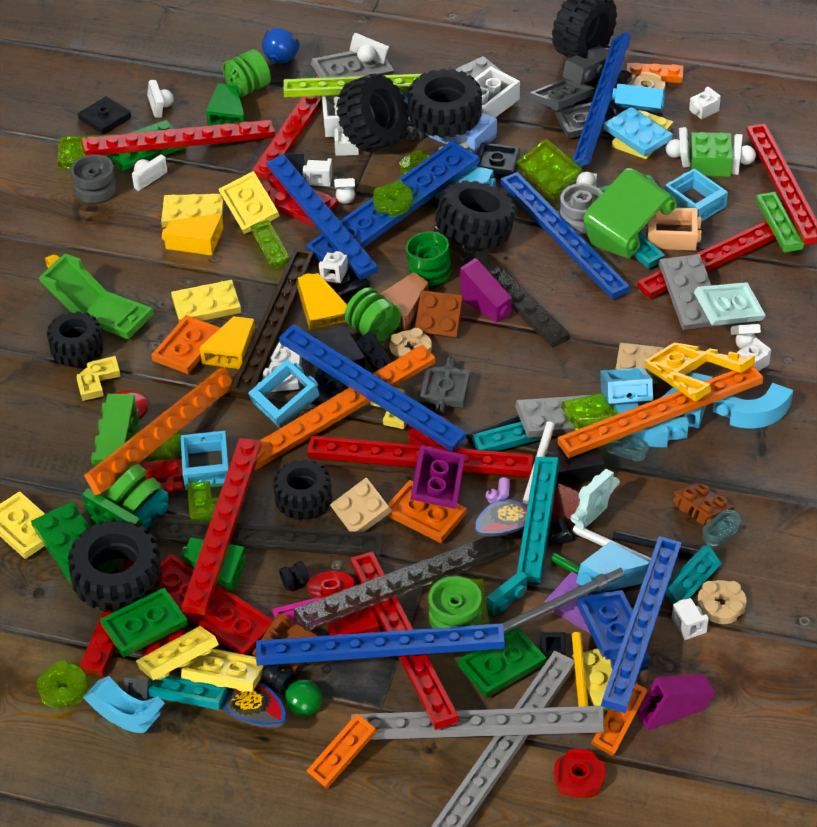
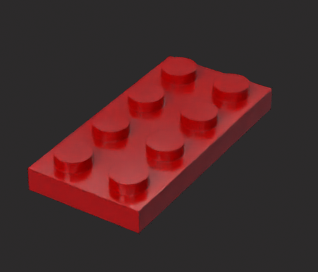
M273 174L262 183L278 212L316 227ZM313 189L331 211L339 205L337 198Z

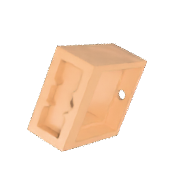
M675 208L669 215H664L659 210L647 223V239L658 249L696 251L697 242H701V230H698L701 229V217H697V208ZM656 224L691 225V232L656 230Z

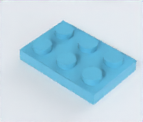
M633 107L606 121L603 128L644 157L672 140L673 136L671 132Z

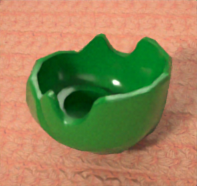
M297 680L291 683L285 692L284 707L285 709L288 708L294 716H310L316 713L322 705V692L315 683L309 680Z

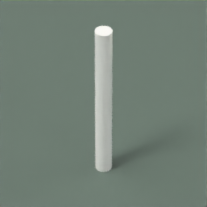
M546 422L536 457H546L555 427L553 422ZM534 465L523 498V503L528 504Z
M574 526L572 533L598 545L604 546L608 542H612L648 562L651 560L648 556L586 528L581 530Z

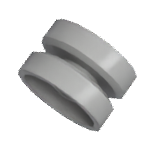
M585 183L568 186L562 191L560 196V216L578 234L587 233L583 220L584 214L603 192L599 188Z

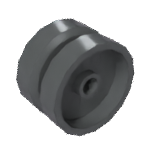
M99 154L86 155L77 159L71 165L70 173L75 196L80 201L86 203L104 202L116 193L117 184L114 176V166L108 157Z

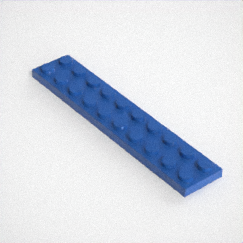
M452 140L344 217L340 222L359 245L364 248L480 163V157ZM322 234L305 245L306 250L314 251V257L321 262L327 252H336Z

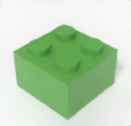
M692 132L690 144L691 170L695 168L705 176L731 177L733 159L731 133Z

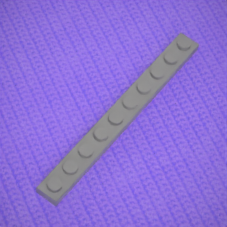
M554 651L514 709L548 708L574 670V660ZM528 735L494 736L431 827H466Z
M602 706L456 711L459 723L438 730L434 729L426 712L359 714L377 730V733L370 740L604 732V709Z

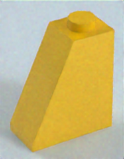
M222 214L170 220L167 227L162 231V240L165 241V248L212 256L224 230Z
M318 273L304 274L298 277L297 288L309 330L346 323L345 310L347 304Z
M233 316L201 345V363L204 365L240 369L256 334L254 319Z

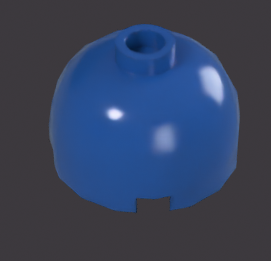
M273 28L272 31L267 30L262 42L264 54L275 64L288 63L294 59L300 47L297 38L294 40L290 32L279 28Z

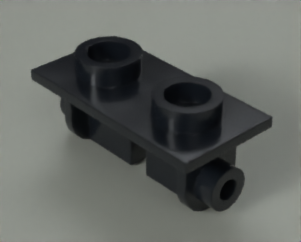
M370 330L356 344L376 372L393 361L377 340L376 334L374 335Z

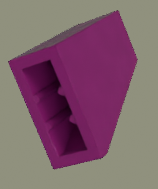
M474 258L460 268L463 301L496 323L508 317L511 313V296L479 260Z
M704 674L656 677L636 713L646 730H651L705 710L716 692Z

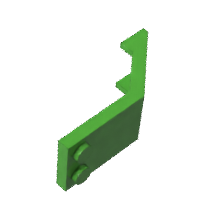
M66 253L39 277L40 282L70 312L76 313V311H81V313H89L90 316L96 317L102 330L126 339L133 336L154 315L153 308L107 292L83 268L80 258Z

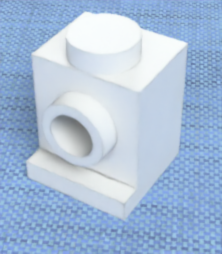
M706 87L704 92L690 98L689 110L702 120L719 111L721 96L711 88Z
M334 128L335 156L359 155V148L355 147L356 144H351L348 141L349 138L343 134V131H338V128Z
M328 158L327 161L308 160L307 165L303 166V177H306L307 183L313 186L331 185L333 175L332 159Z
M340 251L334 253L327 252L323 261L319 263L320 276L325 281L341 283L348 270L347 255ZM335 270V274L329 272Z
M755 338L753 343L737 351V353H739V357L748 358L749 355L755 356V364L753 366L760 371L769 365L771 349Z
M691 598L682 599L673 604L672 620L684 640L707 633L708 616L707 614L703 615L700 607L695 606Z

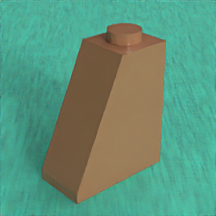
M415 272L380 293L400 308L401 321L398 327L403 331L409 330L417 317L421 290L428 291L426 279L420 277Z

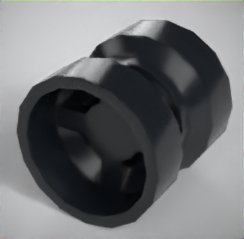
M303 561L294 563L292 567L285 566L279 569L280 579L286 591L294 589L295 585L298 584L305 585L310 580Z
M282 664L268 665L262 674V681L269 686L274 685L278 692L285 694L290 684L296 681L297 676L290 669H283Z

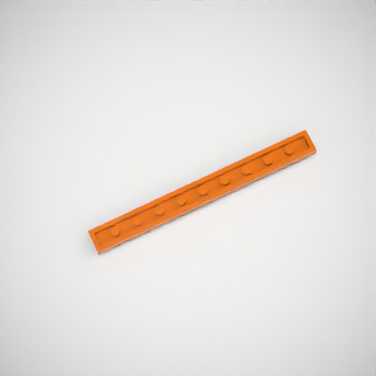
M422 344L376 371L373 375L396 387L435 364V357ZM349 387L261 439L262 447L255 471L371 401Z
M754 366L749 367L742 373L733 370L704 381L710 384L711 392L698 401H694L678 391L558 437V445L566 456L571 458L763 384L764 377Z
M219 368L87 472L84 476L94 495L103 493L135 464H139L231 389L233 381L226 368Z

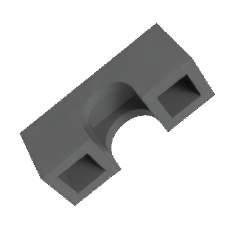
M598 45L587 51L586 58L575 55L566 59L562 77L578 85L600 77L609 50Z

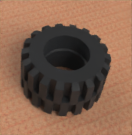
M76 311V313L67 312L68 314H62L59 318L52 320V323L48 326L47 337L51 355L59 364L65 363V366L74 365V367H78L81 364L86 365L87 362H92L95 360V357L100 356V351H103V339L100 323L96 320V317L90 316L86 312Z
M301 459V461L293 460L290 464H284V468H279L277 474L274 475L273 485L275 504L279 507L281 513H285V516L289 518L293 516L296 520H299V518L308 520L309 517H318V513L323 514L326 511L325 508H329L330 501H332L331 478L327 468H324V465L321 463L316 464L314 460L307 461V459Z

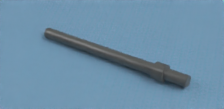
M620 567L605 575L602 573L593 577V581L502 623L504 633L597 589L600 591L609 587V583L625 576L622 568Z

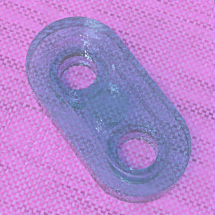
M628 435L605 444V449L617 456L633 461H642L648 456L649 446L646 441Z
M734 510L722 511L703 527V541L711 546L723 544L739 531L742 521L740 514Z

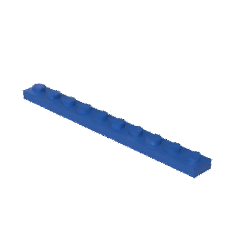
M627 32L612 40L571 163L575 170L588 166L592 161L591 157L596 148L597 139L601 134L600 130L605 121V114L609 109L608 105L612 98L613 89L617 84L622 62L629 47L631 35Z
M284 154L266 162L270 172L336 251L347 255L348 266L360 281L379 272L378 266Z
M518 172L501 178L503 188L612 300L629 293L630 286Z
M294 324L279 337L280 344L449 451L453 452L466 438V432Z
M661 536L658 537L602 698V707L626 714L682 542Z
M503 624L259 640L256 641V663L259 666L504 649Z

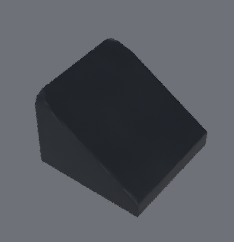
M286 153L285 157L303 177L304 154Z
M562 516L550 522L547 540L549 546L575 541L570 524Z
M541 632V652L545 657H550L554 651L566 656V632Z

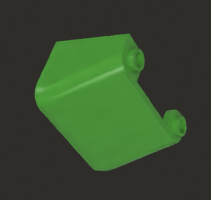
M627 168L584 214V225L592 246L629 259L640 247L638 233L659 210L664 215L671 214L677 207L674 196L637 170Z

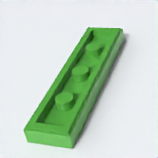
M776 192L756 195L755 201L783 252L803 249L804 243Z

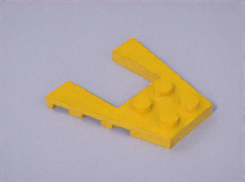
M674 342L646 359L645 368L692 400L698 401L711 392V386L706 382L686 376V374L697 369L707 361L742 373L755 364V356L749 355L748 358L739 357V353L729 352L728 355L719 354L717 349L711 348L707 351H701L699 346Z

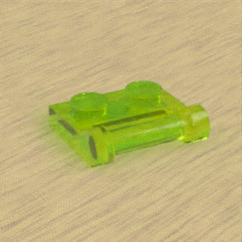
M602 393L566 400L562 402L561 406L575 430L618 414L617 411H613Z

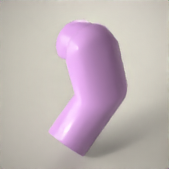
M503 477L499 479L498 490L491 489L492 493L489 490L486 492V498L490 504L496 500L509 497L510 480Z

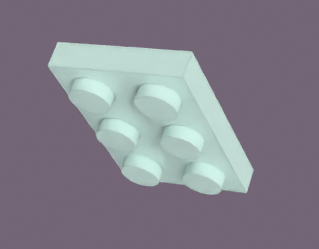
M747 282L697 287L694 291L712 326L762 321L766 316Z

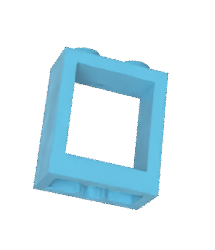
M617 84V88L613 89L612 100L620 108L629 109L633 107L636 110L663 113L666 94L664 89Z
M695 168L665 185V191L675 197L676 208H697V217H701V222L726 208L728 192ZM693 188L706 198L695 204L685 197L683 193Z
M288 359L248 393L253 404L279 428L287 425L320 396L317 390L318 383L311 376L306 377L303 374V369L297 363L293 365ZM292 374L305 388L278 410L266 396Z
M644 368L600 371L601 393L609 404L653 401L652 378ZM632 393V396L627 397V394Z
M225 431L181 435L185 490L223 486L229 469ZM222 451L223 464L189 467V454Z

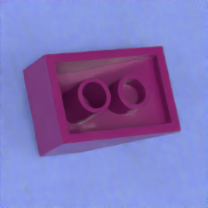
M420 445L410 499L456 509L465 455Z

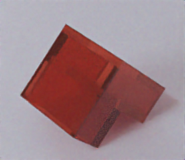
M558 483L554 494L552 512L570 519L579 506L580 499L578 495L581 489L569 484Z

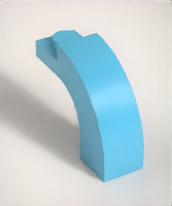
M772 383L767 393L758 399L744 400L729 396L713 403V412L730 418L731 426L740 428L769 426L779 421L787 413L791 406L793 390Z
M613 403V416L638 407V403ZM687 417L672 418L626 437L649 447H667L668 440L687 438L689 422Z
M109 676L98 680L83 697L104 718L134 733L146 732L160 716L161 712L159 710L165 704L158 696L146 701L135 699L124 692Z

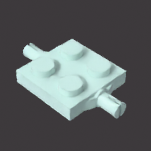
M605 469L600 475H596L590 484L582 487L578 495L580 499L579 506L570 517L571 521L575 523V527L584 530L607 509L610 494L620 485L619 479L613 477L614 472Z

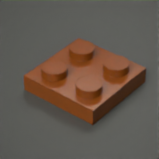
M421 290L415 328L421 329L426 335L457 338L463 295Z

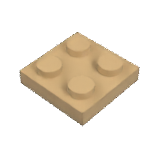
M620 343L616 369L644 368L652 378V383L658 384L659 377L645 368V360L661 351L663 347Z
M367 477L330 504L355 539L392 512Z

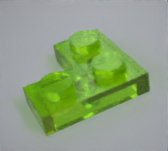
M210 481L187 484L190 523L211 522L218 498H212Z

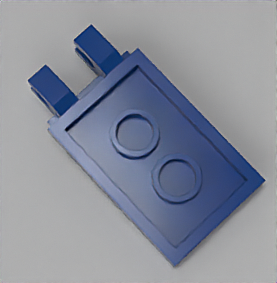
M623 590L582 596L577 599L576 603L601 656L605 657L606 660L610 659L612 670L633 612ZM646 651L640 671L648 669L646 663L650 661L648 651Z

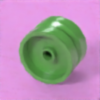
M135 464L115 482L105 498L119 507L121 506V508L129 513L134 514L161 490L162 484L154 477L146 479L147 471L140 464Z
M453 576L441 579L431 587L428 599L429 624L432 628L481 624L482 596L477 584L470 579Z

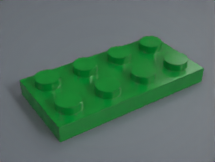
M167 120L131 133L162 131L175 128ZM187 147L108 154L107 156L121 171L134 167L138 160L145 159L151 161L159 155L165 156Z
M73 501L31 520L33 529L71 586L72 582L68 566V554L72 548L71 545L75 539H80L79 535L83 531L90 530V526ZM112 559L104 561L96 568V570L102 573H118V568Z

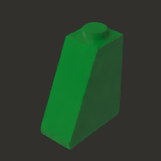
M218 83L206 109L208 126L244 122V113L236 85Z
M190 537L187 546H184L182 549L181 559L192 568H195L204 540ZM229 544L217 580L218 585L232 594L236 590L246 563L243 546Z

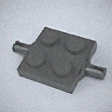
M450 357L447 358L446 366H430L427 368L420 394V403L436 405L434 413L439 414L440 410L441 416L444 414L445 406L464 407L470 380V371L454 368L456 360L453 357L452 359Z

